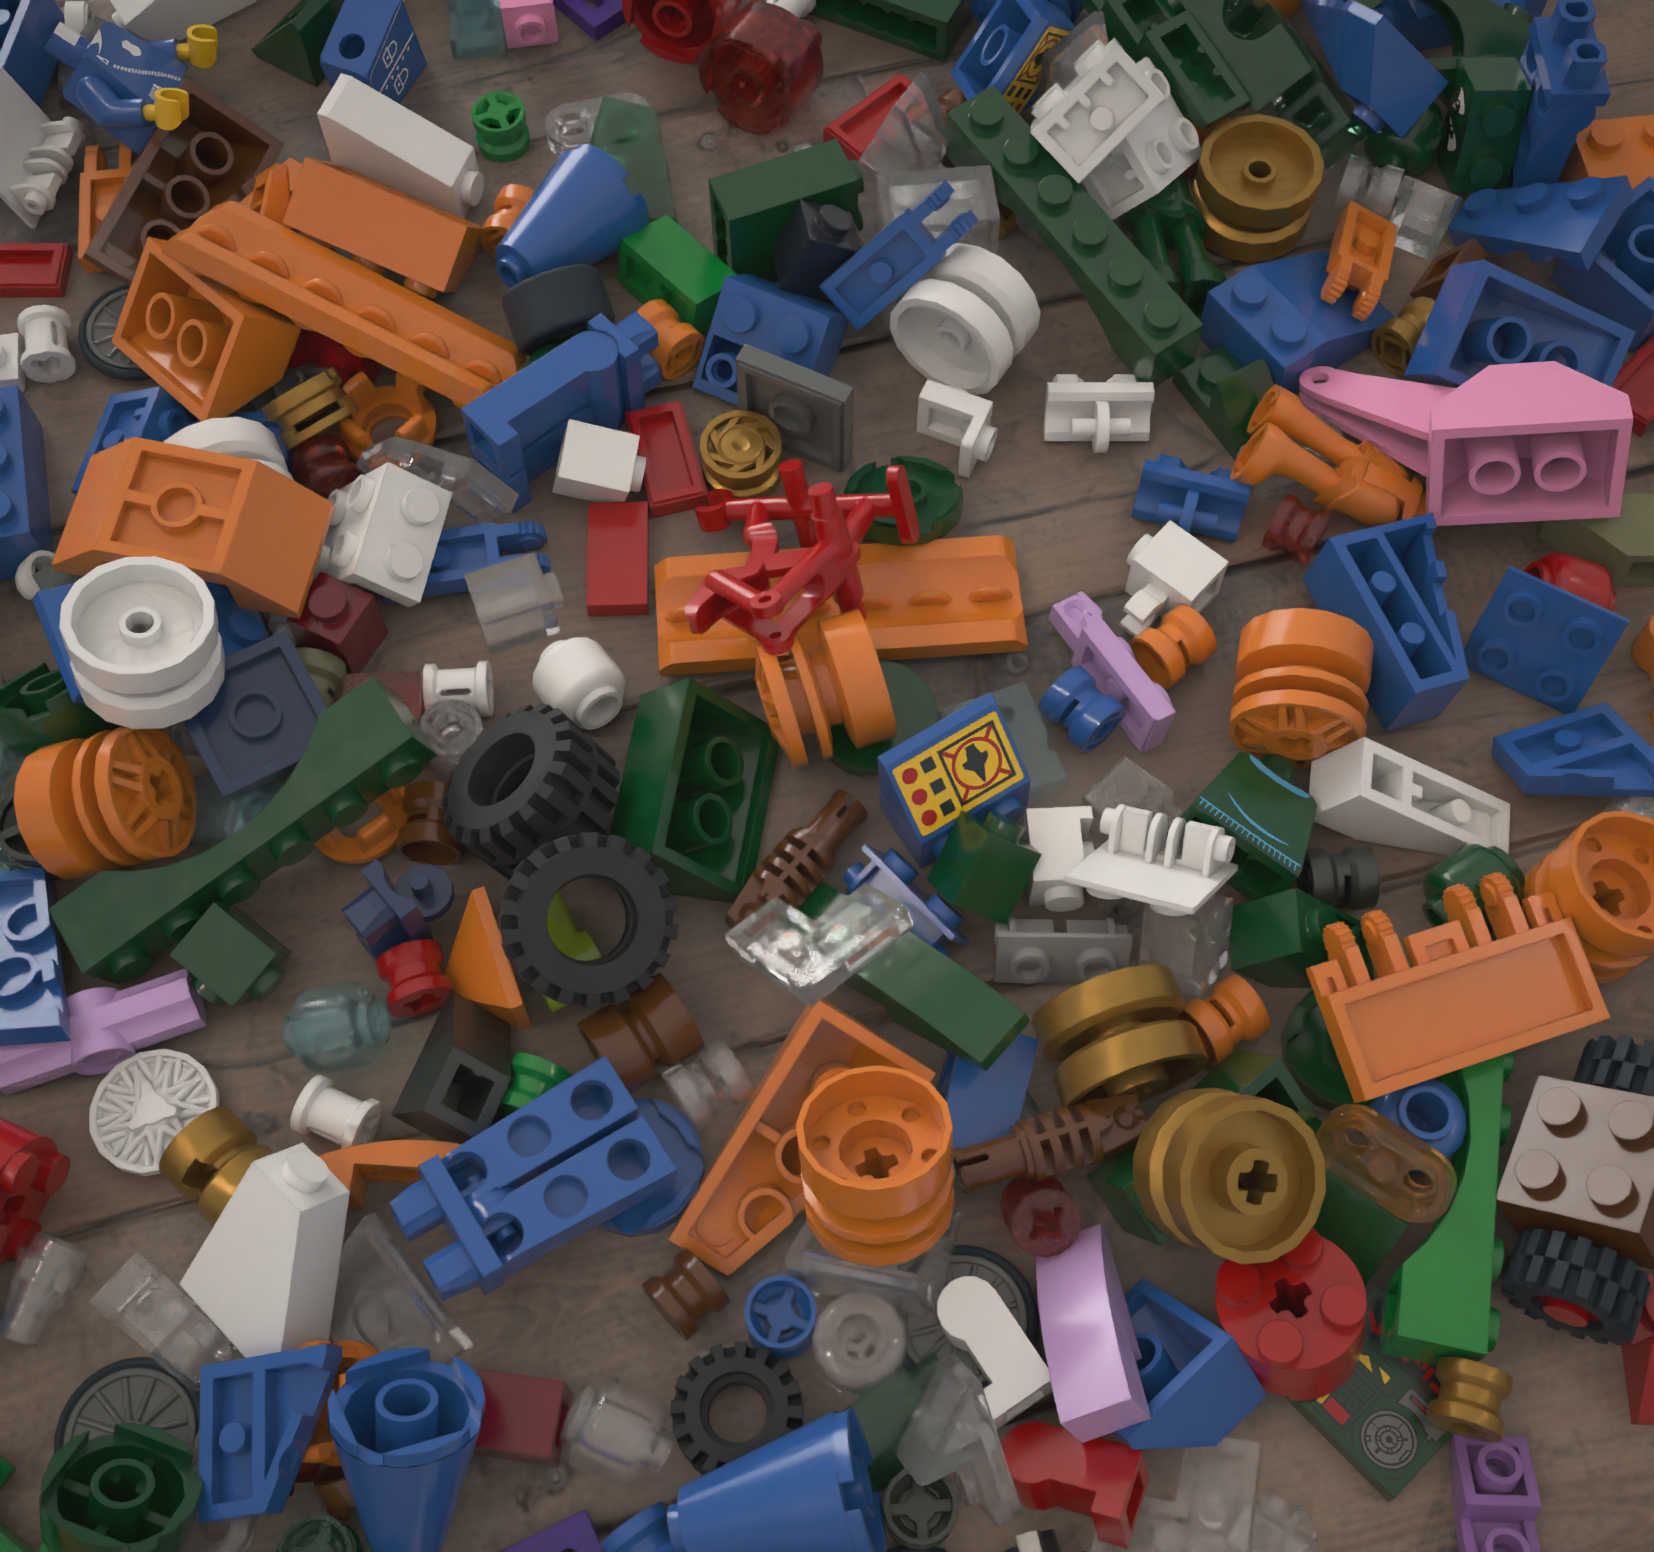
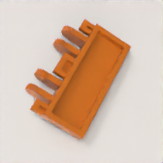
M1495 872L1483 876L1480 879L1479 892L1497 939L1492 941L1480 907L1477 906L1476 899L1473 896V892L1469 890V887H1465L1464 884L1447 887L1443 891L1442 904L1445 907L1444 911L1448 915L1449 923L1402 938L1412 968H1409L1398 936L1394 932L1393 925L1390 922V918L1386 916V913H1383L1382 910L1365 913L1361 917V930L1378 979L1372 981L1359 946L1355 943V937L1352 934V930L1348 928V925H1345L1344 922H1336L1323 928V942L1325 950L1328 952L1329 961L1306 968V972L1354 1103L1367 1101L1611 1018L1571 916L1563 918L1553 890L1521 900L1532 928L1529 929L1517 895L1514 894L1513 887L1510 884V880H1507L1506 875H1502L1501 872Z

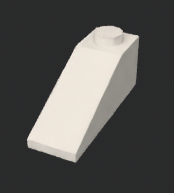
M1366 737L1311 762L1309 795L1314 798L1317 804L1314 822L1356 840L1449 856L1466 844H1480L1487 848L1489 846H1496L1509 854L1510 803Z

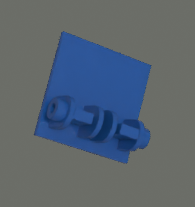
M1509 565L1486 609L1477 620L1470 638L1463 649L1467 668L1558 711L1569 714L1576 711L1628 626L1630 619Z

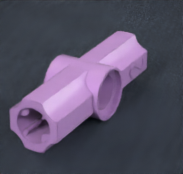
M182 969L121 991L111 987H98L83 990L69 996L66 1000L71 1041L0 1046V1090L4 1094L10 1095L73 1072L80 1075L108 1073L117 1064L135 1055L136 1050L207 1026L206 1017L208 1015L203 997L190 984L194 975L187 969Z

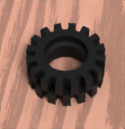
M734 1341V1347L723 1348L721 1343L710 1347L711 1353L702 1359L697 1355L689 1363L690 1369L686 1375L679 1376L675 1385V1399L671 1400L670 1407L673 1421L672 1429L685 1458L690 1461L694 1469L700 1474H707L803 1426L804 1409L798 1381L793 1378L790 1367L782 1358L778 1361L772 1356L771 1350L759 1345L758 1349L750 1348L747 1342ZM736 1385L747 1386L758 1392L767 1408L766 1420L761 1431L752 1439L740 1443L729 1442L719 1437L712 1429L709 1420L710 1407L715 1397L722 1390Z

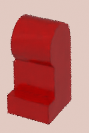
M1030 1421L1023 1423L1007 1433L1001 1443L1000 1459L1011 1492L1020 1504L1034 1510H1046L1060 1506L1063 1509L1092 1517L1099 1541L1128 1549L1150 1480L1142 1449L1133 1450L1125 1444L1099 1437L1081 1443L1065 1428L1043 1422Z

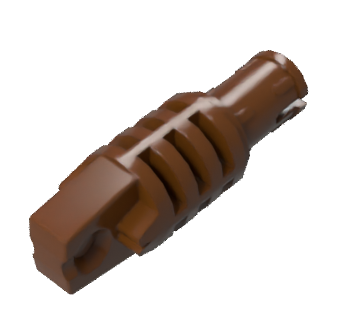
M844 790L835 791L830 801L806 827L791 829L748 877L749 880L727 912L724 921L743 940L753 946L756 945L791 914H794L833 870L834 862L836 861L835 851L857 826L868 817L864 806L856 800L847 812L839 818L847 808L845 804L852 797L850 793Z
M1135 1094L1080 1101L1071 1106H1063L1050 1112L1036 1114L1030 1118L1016 1120L1015 1125L1009 1127V1134L963 1148H953L954 1158L952 1163L956 1175L962 1174V1178L958 1180V1183L964 1194L970 1193L974 1189L1021 1175L1026 1181L1032 1180L1035 1183L1052 1176L1055 1177L1069 1171L1101 1163L1136 1146L1147 1118Z

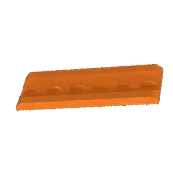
M226 201L216 205L199 217L192 226L181 230L162 245L161 253L180 262L190 273L209 277L235 290L242 299L255 304H263L289 317L296 326L308 331H317L343 344L353 355L372 359L398 372L399 376L405 381L415 385L426 386L450 398L459 408H463L516 374L527 361L526 355L520 354L516 344L235 201Z
M1002 535L935 539L925 544L907 546L884 543L859 544L861 558L857 562V567L864 590L862 599L867 614L865 623L878 659L888 661L1027 651L1028 641L1020 595L1014 541ZM805 548L782 549V550H779V553H781V552H787V551H793V550H799V549H805ZM751 552L668 557L654 565L660 676L756 670V651L753 641L757 639L722 619L713 624L706 633L692 634L685 613L686 604L709 572L745 566ZM782 577L770 578L769 581L771 584V588ZM804 587L784 606L783 611L779 615L769 620L776 623L802 596ZM833 595L796 632L808 654L820 650L817 621L841 614L839 605L835 603ZM788 651L776 655L778 663L790 660Z

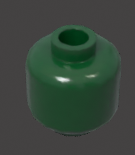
M1432 102L1403 138L1384 127L1377 134L1371 130L1368 132L1364 140V151L1372 163V168L1376 174L1389 181H1400L1402 178L1413 179L1422 176L1429 169L1446 138L1447 132L1446 123L1442 118L1439 106Z
M1480 844L1463 845L1431 868L1425 875L1422 883L1423 893L1427 900L1422 905L1424 915L1433 927L1449 923L1448 915L1444 911L1445 907L1442 904L1443 891L1447 887L1464 884L1465 887H1469V890L1473 892L1476 904L1480 907L1488 931L1491 934L1493 929L1479 892L1480 879L1495 872H1501L1502 875H1506L1522 907V888L1525 886V878L1521 869L1509 854L1496 846H1489L1487 848Z

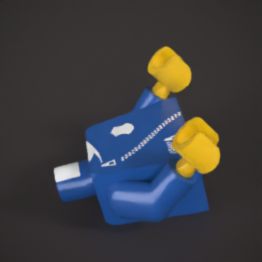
M103 21L92 42H90L62 22H59L43 50L74 70L62 90L64 98L95 121L98 126L104 128L132 151L139 154L156 127L166 131L174 130L183 120L188 118L189 95L185 90L178 88L189 67L183 63V60L189 59V62L198 68H210L217 60L218 33L216 28L211 25L197 24L187 29V43L179 44L176 38L147 42L110 21Z

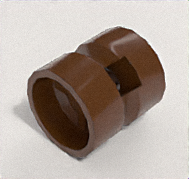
M661 973L652 976L654 981L644 990L637 989L630 993V999L626 1000V1007L624 1009L609 1004L577 1023L578 1029L596 1061L606 1056L629 1094L650 1082V1079L655 1074L656 1062L660 1061L674 1067L705 1047L703 1038L692 1016L676 991Z

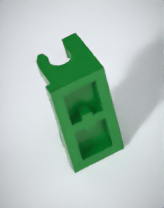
M668 215L649 223L642 230L622 238L619 248L617 282L643 305L655 299L665 300L679 314L680 323L691 324L702 335L708 333L725 276L738 274Z

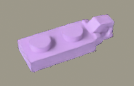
M1083 591L1059 603H1055L1052 605L1048 620L1074 652L1071 664L1074 667L1081 665L1094 677L1096 689L1101 694H1112L1127 709L1119 726L1140 752L1146 753L1160 746L1176 713L1167 692L1161 685L1151 681L1135 661L1134 653L1129 644L1123 638L1116 637L1102 619V610Z

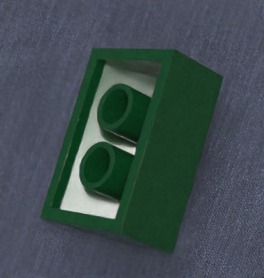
M690 677L640 695L619 788V797L615 806L609 835L627 839L626 843L635 848L641 847L652 856L649 860L656 868H662L670 880L665 883L669 894L734 903L749 880L748 877L756 869L779 747L777 741L772 737L768 723Z

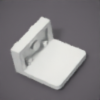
M389 462L366 475L361 474L355 481L340 490L335 489L327 499L333 503L335 509L312 583L319 573L323 572L349 585L355 583L407 607L419 604L452 492Z

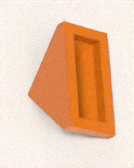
M485 886L471 890L444 975L452 981L455 993L510 1023L511 1027L522 1030L531 1027L532 1023L512 963L506 957L501 945L503 940L501 930L498 929L495 911Z

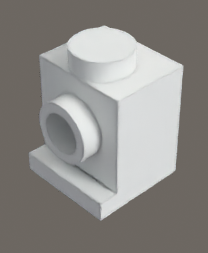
M1092 806L1026 809L1023 822L1025 831L1022 838L1042 854L1026 885L1028 906L1045 905V908L1050 911L1065 912L1078 909L1084 905V887L1063 881L1066 873L1095 851L1093 842L1086 841L1093 819Z

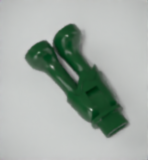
M1181 173L1158 194L1125 212L1124 217L1126 219V226L1134 236L1140 253L1175 293L1179 295L1197 318H1201L1208 291L1225 282L1227 278L1210 260L1202 241L1206 237V226L1203 216L1195 204L1185 175ZM1176 247L1180 266V284L1172 267L1167 249L1174 251Z

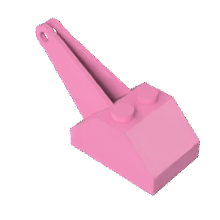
M1556 361L1489 365L1458 388L1357 374L1328 366L1311 367L1302 372L1299 377V388L1301 391L1299 399L1309 411L1362 442L1368 440L1387 456L1427 477L1426 514H1434L1436 526L1620 517L1633 426V414L1629 396ZM1317 380L1327 381V382H1325V383H1323V382L1314 383V381H1317Z

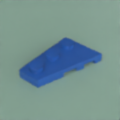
M1627 176L1609 178L1587 177L1579 181L1554 184L1534 183L1526 187L1500 190L1486 188L1470 193L1448 227V232L1456 247L1475 238L1488 253L1505 255L1514 250L1528 252L1531 261L1548 264L1554 257L1568 259L1572 269L1588 271L1634 193Z
M43 867L0 871V1046L71 1041L60 934L48 910L56 904L54 882Z

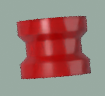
M426 939L405 942L385 951L376 960L378 975L382 981L388 983L390 988L386 1003L389 1013L393 1017L412 1018L436 1011L443 1007L449 993L455 992L450 978L442 975L440 966L443 963L444 955L437 941Z

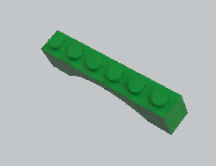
M1515 1051L1436 1077L1438 1081L1446 1084L1459 1097L1466 1112L1467 1131L1461 1147L1451 1156L1445 1197L1430 1232L1416 1252L1384 1284L1385 1294L1379 1353L1437 1365L1438 1359L1441 1357L1465 1358L1479 1362L1488 1352H1493L1496 1347L1500 1330V1314L1497 1308L1490 1307L1492 1281L1495 1282L1498 1279L1504 1258L1503 1240L1494 1237L1495 1213L1501 1211L1496 1203V1195L1504 1174V1170L1498 1169L1499 1146H1503L1506 1143L1511 1125V1108L1509 1105L1502 1104L1503 1082H1507L1511 1075Z

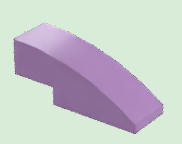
M1100 1223L1037 1247L1036 1279L1041 1330L1060 1424L1081 1443L1152 1419L1136 1361L1142 1359L1104 1226Z

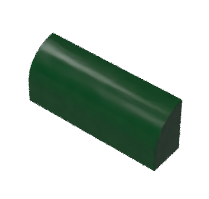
M816 0L815 7L808 13L945 63L973 18L968 0Z

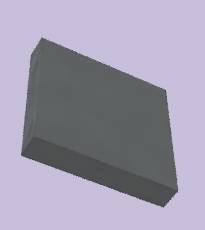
M744 344L736 357L739 410L754 411L772 421L777 426L782 438L783 449L836 471L844 472L852 459L854 387Z

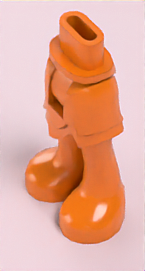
M1277 384L1273 385L1264 394L1248 423L1247 432L1252 437L1244 445L1235 460L1230 474L1231 480L1251 485V488L1272 475H1281L1293 479L1318 495L1312 502L1324 505L1326 510L1347 515L1371 527L1426 515V493L1423 492V482L1415 476L1409 481L1410 475L1404 466L1380 451L1376 445L1373 446L1368 440L1357 445L1345 439L1309 411L1297 395ZM1296 443H1299L1309 448L1310 450L1320 454L1321 456L1335 464L1337 467L1335 469L1332 468L1331 466L1327 465L1326 463H1324L1323 461H1321L1316 456H1314L1313 454H1311L1310 452H1308Z

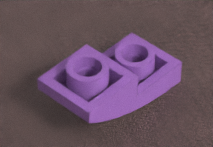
M1453 1434L1450 1439V1468L1458 1552H1541L1534 1520L1540 1512L1542 1504L1527 1437L1503 1436L1502 1441L1485 1442Z

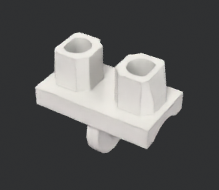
M1057 374L1053 378V382H1047L1043 424L1044 441H1092L1094 453H1107L1109 441H1148L1150 414L1155 395L1153 382H1139L1133 374H1114L1107 382H1084L1077 374Z

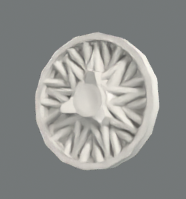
M169 1049L139 1052L117 1064L99 1083L89 1107V1132L99 1153L121 1171L141 1176L161 1174L159 1172V1161L167 1146L192 1120L208 1110L220 1107L219 1090L210 1072L186 1053Z

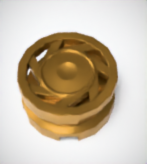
M334 367L327 370L326 373L324 371L303 382L261 408L269 422H277L283 432L280 440L287 451L325 431L360 409L352 396H345L339 387L342 379ZM335 404L338 409L336 412L303 431L297 432L295 427L314 419Z
M734 410L720 414L708 423L701 434L699 448L702 460L701 469L707 489L709 491L728 489L733 492L734 498L768 497L775 492L781 482L778 467L783 463L781 455L782 438L777 426L766 416L746 410ZM726 425L725 428L717 434L716 431L722 426Z

